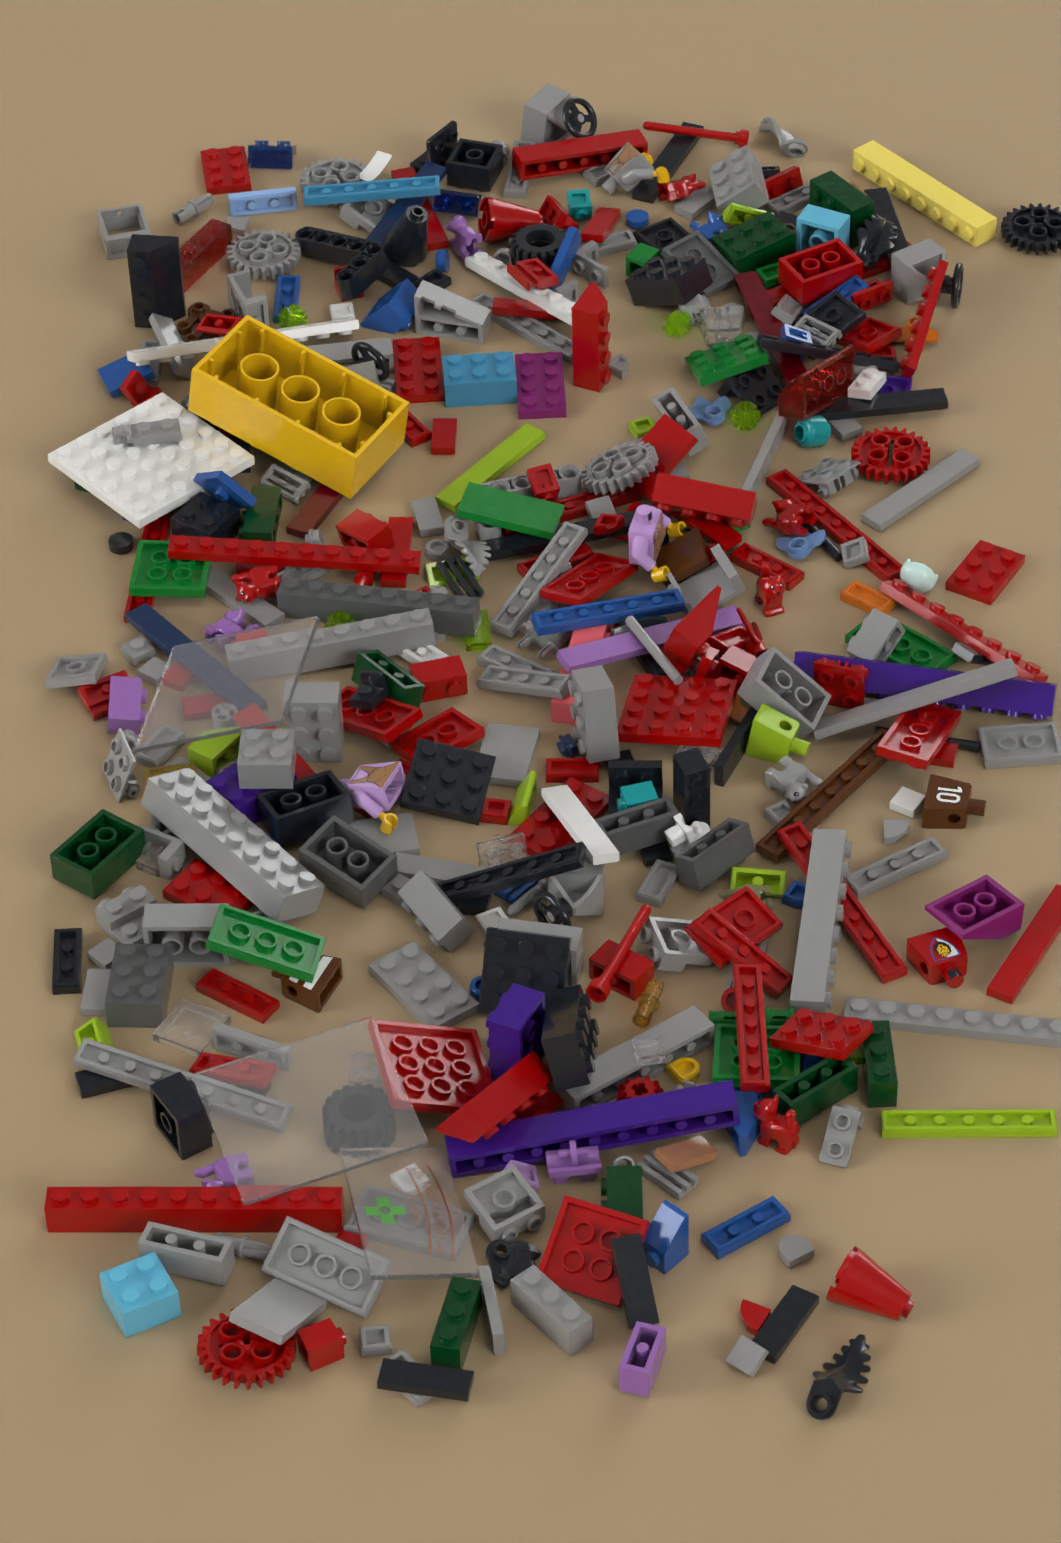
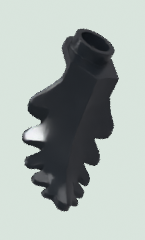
M877 214L875 216L870 215L871 221L868 219L864 220L866 229L860 227L857 230L859 248L856 255L863 261V266L870 269L873 264H877L879 257L895 248V244L890 240L898 237V234L894 233V231L898 230L896 224Z
M859 1334L855 1339H850V1347L843 1345L841 1347L843 1355L838 1353L833 1355V1359L836 1361L835 1364L825 1362L823 1368L826 1372H813V1376L816 1379L813 1381L806 1402L807 1410L813 1418L818 1420L831 1418L835 1414L844 1392H863V1389L857 1384H866L869 1380L861 1375L860 1372H869L871 1370L870 1366L863 1364L871 1360V1356L864 1352L870 1349V1346L865 1343V1335ZM822 1398L827 1401V1407L824 1410H821L818 1406L819 1400Z

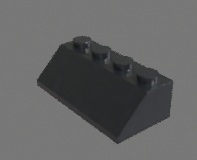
M132 234L127 248V259L135 327L152 328L149 322L152 313L172 318L173 321L186 316L179 237Z

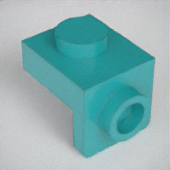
M589 189L567 190L569 216L577 220L592 217Z

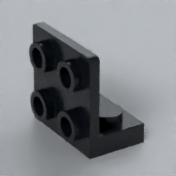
M452 120L426 141L427 151L410 163V167L413 166L416 174L426 161L446 167V162L458 143L457 122Z
M767 365L729 377L717 391L720 397H727L730 394L732 397L737 395L754 418L782 402L787 392Z
M662 760L608 761V815L619 812L617 799L621 798L620 787L652 780L658 799L663 798Z

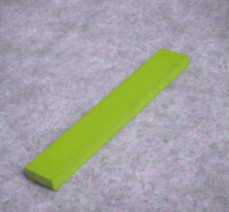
M524 424L436 495L437 504L456 512L469 482L481 484L494 481L546 438L545 431L530 424Z
M1056 1109L881 1110L880 1113L882 1138L1057 1137L1058 1133Z

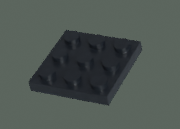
M418 738L400 807L479 825L496 756Z
M488 927L486 931L478 1012L490 1013L495 1011L504 992L507 993L513 983L544 992L546 1007L548 992L567 987L572 937Z

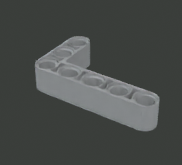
M564 465L552 468L560 487L557 500L581 493V470L579 467ZM526 474L480 484L534 497ZM469 520L479 541L502 537L501 528Z

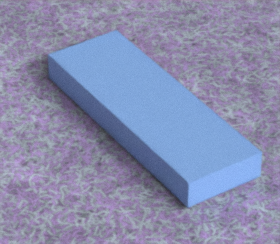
M295 187L228 194L230 216L237 217L298 210Z

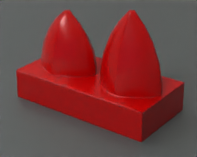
M547 195L539 209L543 222L551 226H558L560 229L568 230L570 226L579 229L578 224L569 216V213L554 197Z

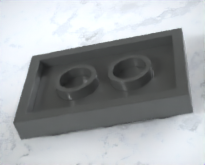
M698 230L664 247L661 252L664 258L672 256L677 258H685L687 256L705 258L713 283L700 293V295L705 294L706 298L734 284L733 275L740 274Z

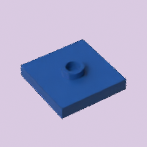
M223 471L197 473L193 479L196 484L201 486L211 496L236 507H253L257 501L252 494Z

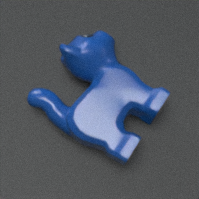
M708 211V224L700 226L695 221L690 222V227L693 231L698 230L711 244V237L728 230L727 223L723 221V216L712 211Z

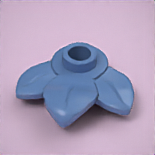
M698 396L694 402V407H688V409L697 420H702L710 426H717L725 421L726 413L731 409V403L726 396L718 398L714 403Z
M818 530L812 534L807 532L804 536L777 538L776 546L779 550L787 552L790 558L801 560L806 558L813 548L824 542L826 537L825 530Z

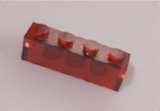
M211 219L179 245L184 293L226 255L227 246L231 245V240H233L231 224Z
M848 345L799 375L779 392L777 398V405L779 406L778 416L804 422L836 402L839 398L847 395L848 387L854 381L855 345Z

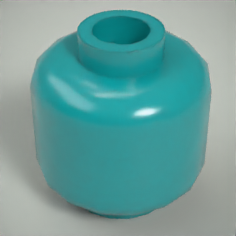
M821 415L802 417L794 427L795 439L804 448L824 446L831 435V426Z

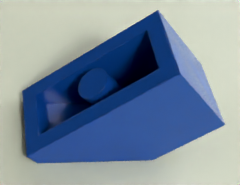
M755 1092L735 1093L741 1125L725 1127L740 1157L748 1154L760 1133V1120L755 1116L753 1106L756 1101H761L762 1099H758Z
M668 1200L662 1202L643 1243L649 1267L656 1268L665 1275L689 1254V1215Z

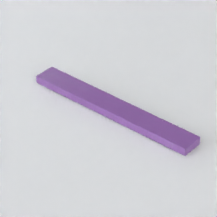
M734 605L717 609L711 636L739 625L745 628ZM684 618L643 629L659 649L662 650L674 627ZM631 631L557 650L556 657L567 673L570 674L571 670L605 665L648 654L649 652Z

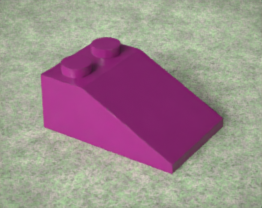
M986 874L925 905V910L962 940H1001L1021 929L1025 904Z

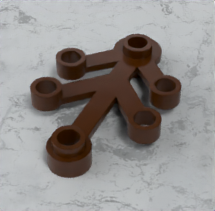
M196 302L188 308L189 317L187 320L177 323V330L180 335H186L185 342L198 341L202 339L205 333L196 332V330L194 333H191L192 327L195 323H200L207 313L236 316L232 309H225L219 312L211 310L207 304ZM207 333V335H208V337H209L210 339H211V338H218V337H220V336L217 335V334H208V333Z

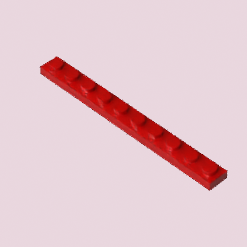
M170 535L168 559L419 575L421 551Z

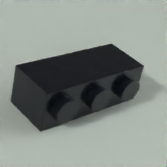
M699 748L673 754V804L683 816L685 825L690 826L694 821L708 824L710 828V766Z

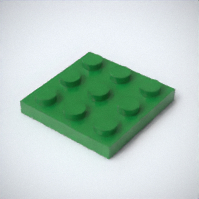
M751 334L738 335L733 341L727 343L719 342L712 345L710 349L704 351L696 350L691 352L690 356L684 357L687 368L701 387L769 364L767 354L762 348H759Z
M139 540L129 584V596L205 598L212 561L168 559L169 541Z
M716 1023L712 1083L732 1080L734 1087H740L736 1024ZM766 1025L770 1089H774L800 1074V1053L771 1047L770 1037L782 1025Z

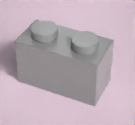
M873 608L871 613L864 618L857 634L850 639L846 651L850 657L886 662L906 630L899 620Z

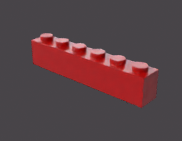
M635 129L513 147L512 168L520 181L583 172L592 167L602 165L606 167L627 142L640 153H647L648 142L641 131Z

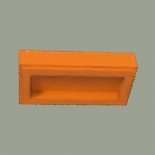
M856 580L840 593L841 601L868 613H871L872 609L875 608L885 614H889L897 606L896 600Z

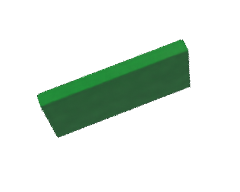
M469 482L457 508L456 517L552 540L563 516L565 505Z
M862 623L845 635V642L847 644L857 634ZM902 624L906 632L886 662L948 669L958 661V655Z
M220 903L205 948L312 983L327 938Z

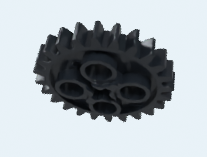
M1030 203L1028 208L1023 205L1020 206V210L1013 208V213L1007 212V216L1003 217V222H1001L1002 238H1005V243H1010L1011 248L1018 246L1017 251L1025 249L1026 254H1029L1031 251H1034L1036 255L1039 252L1048 255V251L1057 253V248L1061 250V212H1059V207L1051 209L1050 204L1042 207L1041 203L1034 207Z

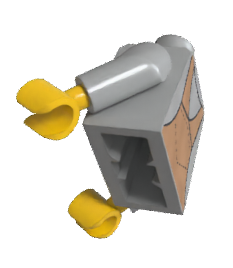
M627 142L605 167L604 170L610 177L601 186L611 195L619 186L628 192L641 180H652L653 177H657L658 183H666L670 181V177L665 167H658L654 170L652 155L644 152L640 153Z

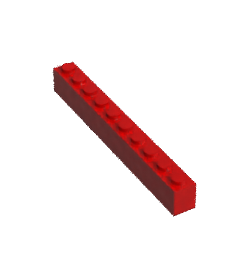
M47 1187L44 1212L48 1233H143L148 1221L198 1233H279L287 1216L324 1233H339L340 1229L343 1230L345 1207L343 1187Z

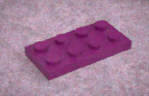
M562 352L515 354L518 419L567 417Z

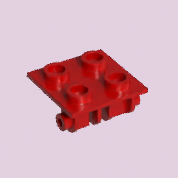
M825 657L822 660L817 659V661H814L813 680L831 695L827 705L847 709L864 705L865 679L869 675V669L865 668V665L852 664L850 668L849 662L842 666V661L838 660L837 662Z

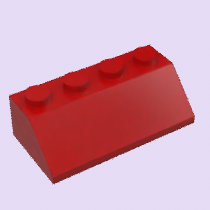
M591 282L571 308L573 386L600 392L611 379V371L609 370L611 352L608 345L611 333L608 332L610 312H608V301L597 284Z
M660 472L657 474L651 500L652 506L662 510V513L675 511L686 518L704 517L707 522L718 524L720 521L728 522L731 527L743 529L744 526H751L757 508L756 492Z
M533 1050L436 1127L437 1131L470 1143H474L481 1136L487 1140L500 1130L497 1126L498 1123L503 1127L516 1117L513 1112L515 1109L520 1114L533 1103L530 1097L533 1096L537 1100L549 1090L546 1085L553 1080L551 1072Z

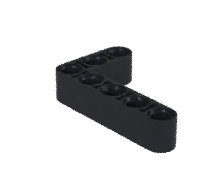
M308 226L299 229L295 233L302 256L341 266L346 265L336 275L338 287L342 298L345 300L359 297L390 267L383 243Z

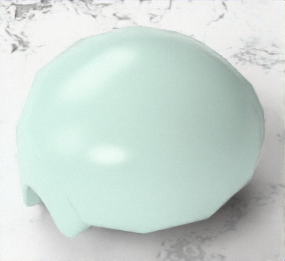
M907 559L900 570L901 580L908 584L907 588L912 591L929 592L938 580V575L934 574L932 569L925 564L911 562V559Z

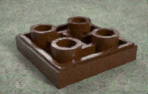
M697 527L662 546L656 559L658 568L667 566L678 584L690 575L700 572L710 565L702 535ZM668 579L667 581H664L663 584L666 588H668L667 586L670 585L671 582Z

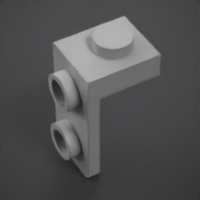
M591 240L578 248L572 261L573 271L605 289L609 286L608 268L599 263L598 243Z
M141 824L138 825V827L144 829L146 849L160 854L158 856L160 877L170 880L176 872L182 869L183 864L187 860L184 841Z
M845 1104L842 1107L832 1106L819 1156L821 1163L841 1168L848 1167L857 1129L862 1130L865 1118L859 1111V1108Z

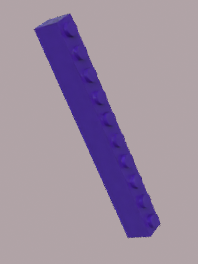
M800 650L795 651L794 664L812 679L814 676V661H817V659L822 660L823 657L837 662L840 660L842 661V666L849 662L850 668L852 664L865 665V668L869 669L868 678L865 679V692L875 693V698L884 699L965 673L963 671ZM1010 678L935 702V704L943 705V702L952 703L954 709L968 710L969 706L979 707V712L993 714L995 709L1005 710V715L1021 717V713H1029L1032 719L1047 720V716L1054 715L1058 684Z
M732 1080L516 1119L508 1122L503 1127L498 1123L497 1126L500 1130L487 1140L481 1136L474 1143L445 1135L452 1178L504 1169L510 1160L526 1164L546 1161L545 1151L569 1149L570 1140H575L576 1148L598 1146V1150L602 1151L741 1124Z

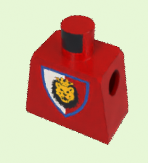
M945 927L907 938L906 959L928 984L936 985L947 982L950 988H957L963 984V977L967 974L968 956L960 937Z

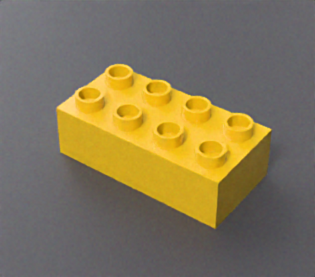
M246 315L192 368L188 410L209 421L212 425L220 427L249 443L252 447L260 449L284 462L294 470L304 473L351 499L404 443L410 402L253 317Z

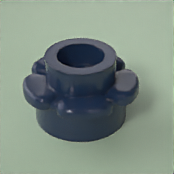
M569 733L564 736L559 735L560 741L556 745L563 757L568 755L570 758H573L572 755L579 752L574 739Z

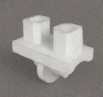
M679 813L673 817L676 825L665 830L664 833L668 842L672 845L670 851L674 857L707 834L710 828L708 824L694 821L690 826L685 825L683 816Z

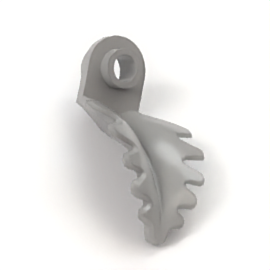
M767 116V118H763V121L760 122V131L769 130L777 136L781 154L792 158H801L808 151V144L803 139L793 138V134L780 128L773 117Z
M456 514L449 516L444 523V541L449 543L454 549L460 550L463 554L467 555L465 560L471 564L469 568L472 570L473 576L479 577L481 572L486 570L483 565L489 564V560L485 557H491V554L485 552V550H491V548L486 546L487 543L484 541L468 540V523L466 519L458 518ZM455 523L458 524L459 530L456 528Z

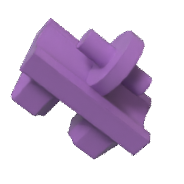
M570 1140L569 1149L545 1151L549 1179H552L555 1185L565 1184L570 1176H580V1179L583 1181H593L598 1173H602L598 1146L576 1148L575 1140Z

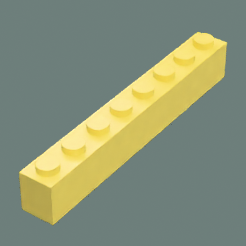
M872 140L853 150L852 169L880 187H886L888 192L974 247H978L996 237L997 218L876 141Z

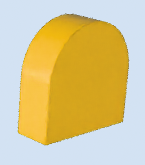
M682 1057L667 1064L666 1073L680 1085H683L684 1080L696 1082L700 1078V1065L693 1058Z

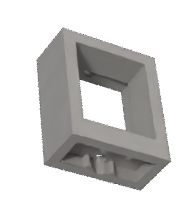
M142 204L97 211L98 228L107 260L127 257V248L132 234L151 235ZM138 226L140 229L139 231L108 235L107 232Z

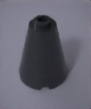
M418 205L409 206L384 237L383 245L386 254L392 258L391 261L402 267H415L417 263L425 260L428 253V213L423 207Z

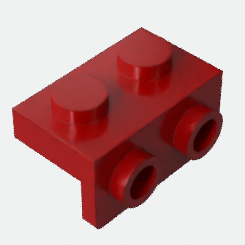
M876 278L866 282L869 285L868 288L852 294V303L861 310L866 311L892 300L893 282L890 279L881 282Z

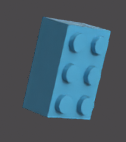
M513 351L442 356L446 408L517 403V380Z

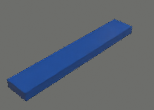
M676 588L531 613L530 620L537 636L625 622L629 616L639 619L646 616L684 612L686 604L679 589Z

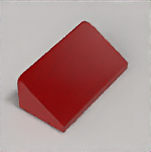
M207 313L195 330L200 333L226 336L243 317Z

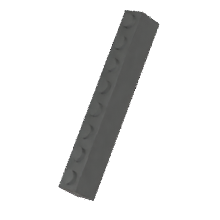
M284 577L276 593L278 609L285 613V618L346 624L364 619L429 608L434 632L467 637H476L482 622L479 597Z

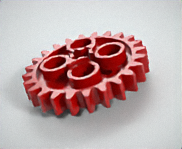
M885 426L884 431L874 428V433L866 431V436L859 435V440H854V446L851 447V461L861 462L855 468L859 469V475L866 474L867 480L874 477L875 483L884 480L885 484H888L889 480H893L896 485L898 480L907 483V478L914 480L916 479V474L922 475L923 470H928L931 448L928 447L927 441H923V436L915 437V431L908 434L906 433V428L898 431L897 427L889 430ZM894 444L891 467H887L890 445Z
M219 1313V1321L212 1318L209 1319V1326H203L202 1334H198L197 1356H199V1365H204V1373L212 1372L213 1381L222 1377V1385L224 1386L230 1381L234 1382V1389H237L241 1383H245L247 1390H250L252 1383H256L258 1387L263 1388L264 1380L274 1384V1376L284 1378V1370L290 1371L291 1362H295L296 1340H294V1335L282 1345H279L229 1321L230 1316L227 1317L223 1313Z

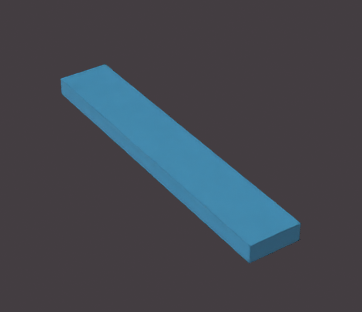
M438 175L305 186L304 206L441 195L440 178Z

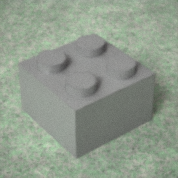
M241 729L237 761L239 789H293L297 755L295 729Z

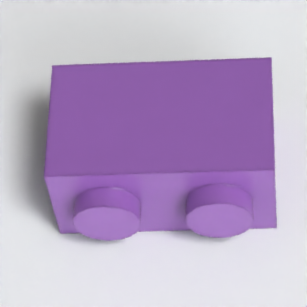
M111 676L108 734H117L118 729L121 728L122 731L128 729L134 731L135 735H139L140 725H145L146 710L141 709V704H146L147 688H142V677Z
M636 1321L619 1365V1391L649 1398L666 1354L665 1327Z

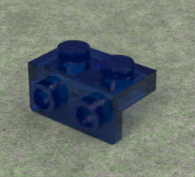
M255 140V144L248 145V167L292 169L296 145H290V141H277V145L268 144V140Z
M440 189L441 195L434 196L433 211L478 217L482 195Z

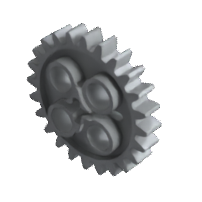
M335 156L334 160L326 157L324 162L317 160L318 164L310 163V168L305 167L304 172H301L300 188L301 193H304L305 186L363 182L365 180L360 179V173L367 165H363L362 161L355 163V158L347 161V157H344L342 160H339L337 156Z
M264 228L261 229V232L253 229L252 234L244 232V237L237 235V241L231 240V245L227 246L226 251L228 267H231V271L239 272L249 269L253 280H256L258 277L266 280L267 276L275 279V275H283L284 271L291 273V268L297 267L296 263H300L301 249L299 243L296 242V237L290 238V233L283 235L282 230L275 233L273 228L269 232H266Z
M633 441L628 445L625 442L621 447L615 445L614 449L607 448L604 454H597L598 458L590 459L591 463L585 464L586 469L581 470V479L585 490H588L589 493L594 492L597 495L602 492L605 495L611 491L614 494L618 489L624 491L625 487L629 486L632 488L635 482L641 483L642 477H649L648 472L655 471L654 467L658 466L657 461L659 458L654 446H651L650 443L645 444L644 441H641L637 444L636 441Z

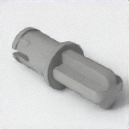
M207 193L194 201L189 200L185 206L174 211L172 217L176 223L178 222V225H181L188 219L199 216L202 210L214 203V199L210 193Z
M223 1232L216 1234V1237L233 1240L234 1254L238 1255L240 1259H244L246 1256L265 1261L272 1247L269 1243L251 1240L247 1235L239 1237Z

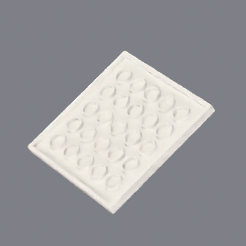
M163 392L47 454L50 464L139 529L190 501L199 492H206L193 481L197 473L223 471L229 477H233L255 464L252 454L186 410ZM179 418L182 433L181 441L133 447L131 443L114 445L112 427Z

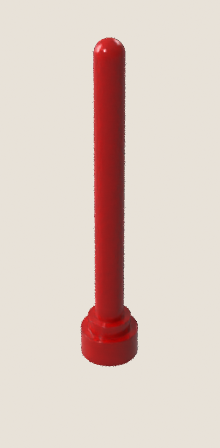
M649 121L643 123V128L649 131L734 142L738 147L742 148L745 145L748 147L750 130L741 129L736 131V133Z
M644 904L641 906L601 976L592 979L589 983L586 993H588L592 1001L603 1003L608 998L611 992L610 981L652 910L650 905Z

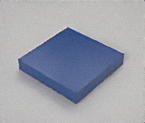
M127 356L97 369L112 398L123 394L119 387L131 370L139 371L146 382L156 378L149 364L136 366L135 362L127 360Z

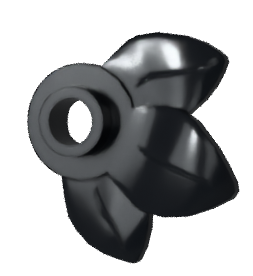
M494 1240L490 1242L486 1248L485 1255L488 1263L491 1265L493 1282L502 1289L506 1288L512 1278L534 1265L533 1261L541 1256V1252L534 1245L524 1241L509 1243L505 1240ZM497 1251H502V1252H504L505 1254H504V1255H501V1254L497 1253Z

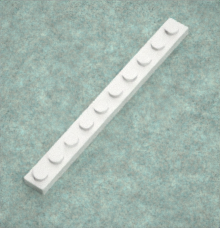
M346 318L275 330L297 342H303L308 340V336L316 335V339L329 338L330 333L338 332V335L352 334V330L359 329V320ZM224 337L126 351L127 360L135 362L136 366L150 364V360L158 359V362L173 361L172 357L181 356V359L194 358L195 353L204 352V355L208 354Z

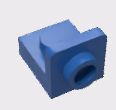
M784 323L780 331L781 338L814 343L809 331ZM799 355L802 362H804L806 356Z

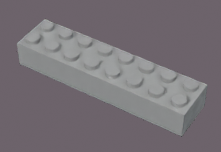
M184 768L148 778L141 805L270 919L284 922L318 911L325 885L288 854L278 843L265 834L262 829L251 822L246 815L236 809L227 799L213 789L211 785L198 776L195 771L190 768Z

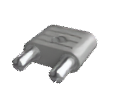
M532 625L525 631V636L517 643V647L523 650L532 643L542 648L537 654L543 660L550 653H556L557 650L570 641L573 630L537 636Z

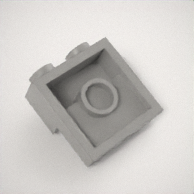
M387 199L341 203L339 218L355 230L361 226L371 233L395 201Z
M142 884L135 888L132 886L126 887L118 897L112 900L105 898L100 901L98 907L95 908L97 924L115 943L144 944L142 933L145 904H157V900Z
M648 916L644 927L639 932V941L641 944H646L648 948L647 958L654 962L657 970L682 972L686 964L711 966L713 961L684 931L686 925L694 920Z
M515 1165L464 1189V1198L478 1215L479 1225L491 1241L505 1240L511 1243L517 1238L518 1233L526 1229L535 1231L542 1226L545 1220V1204Z

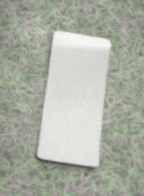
M377 151L370 163L360 173V179L373 181L388 164L392 155Z

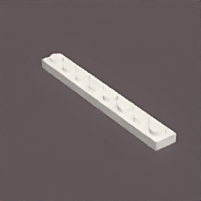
M476 252L474 255L465 258V266L515 295L532 302L546 310L549 314L572 326L571 308L576 302L568 300L562 294L556 293L549 288L542 290L531 287V290L527 291L507 272V265L489 256L486 252Z

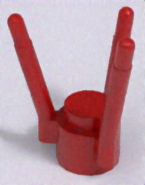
M738 607L736 609L751 638L745 643L744 650L757 658L768 649L757 623L752 622L751 627L742 609Z

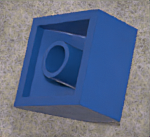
M408 278L376 301L360 325L363 328L394 334L400 329L405 331L413 323L411 319L415 317L414 295L417 288Z

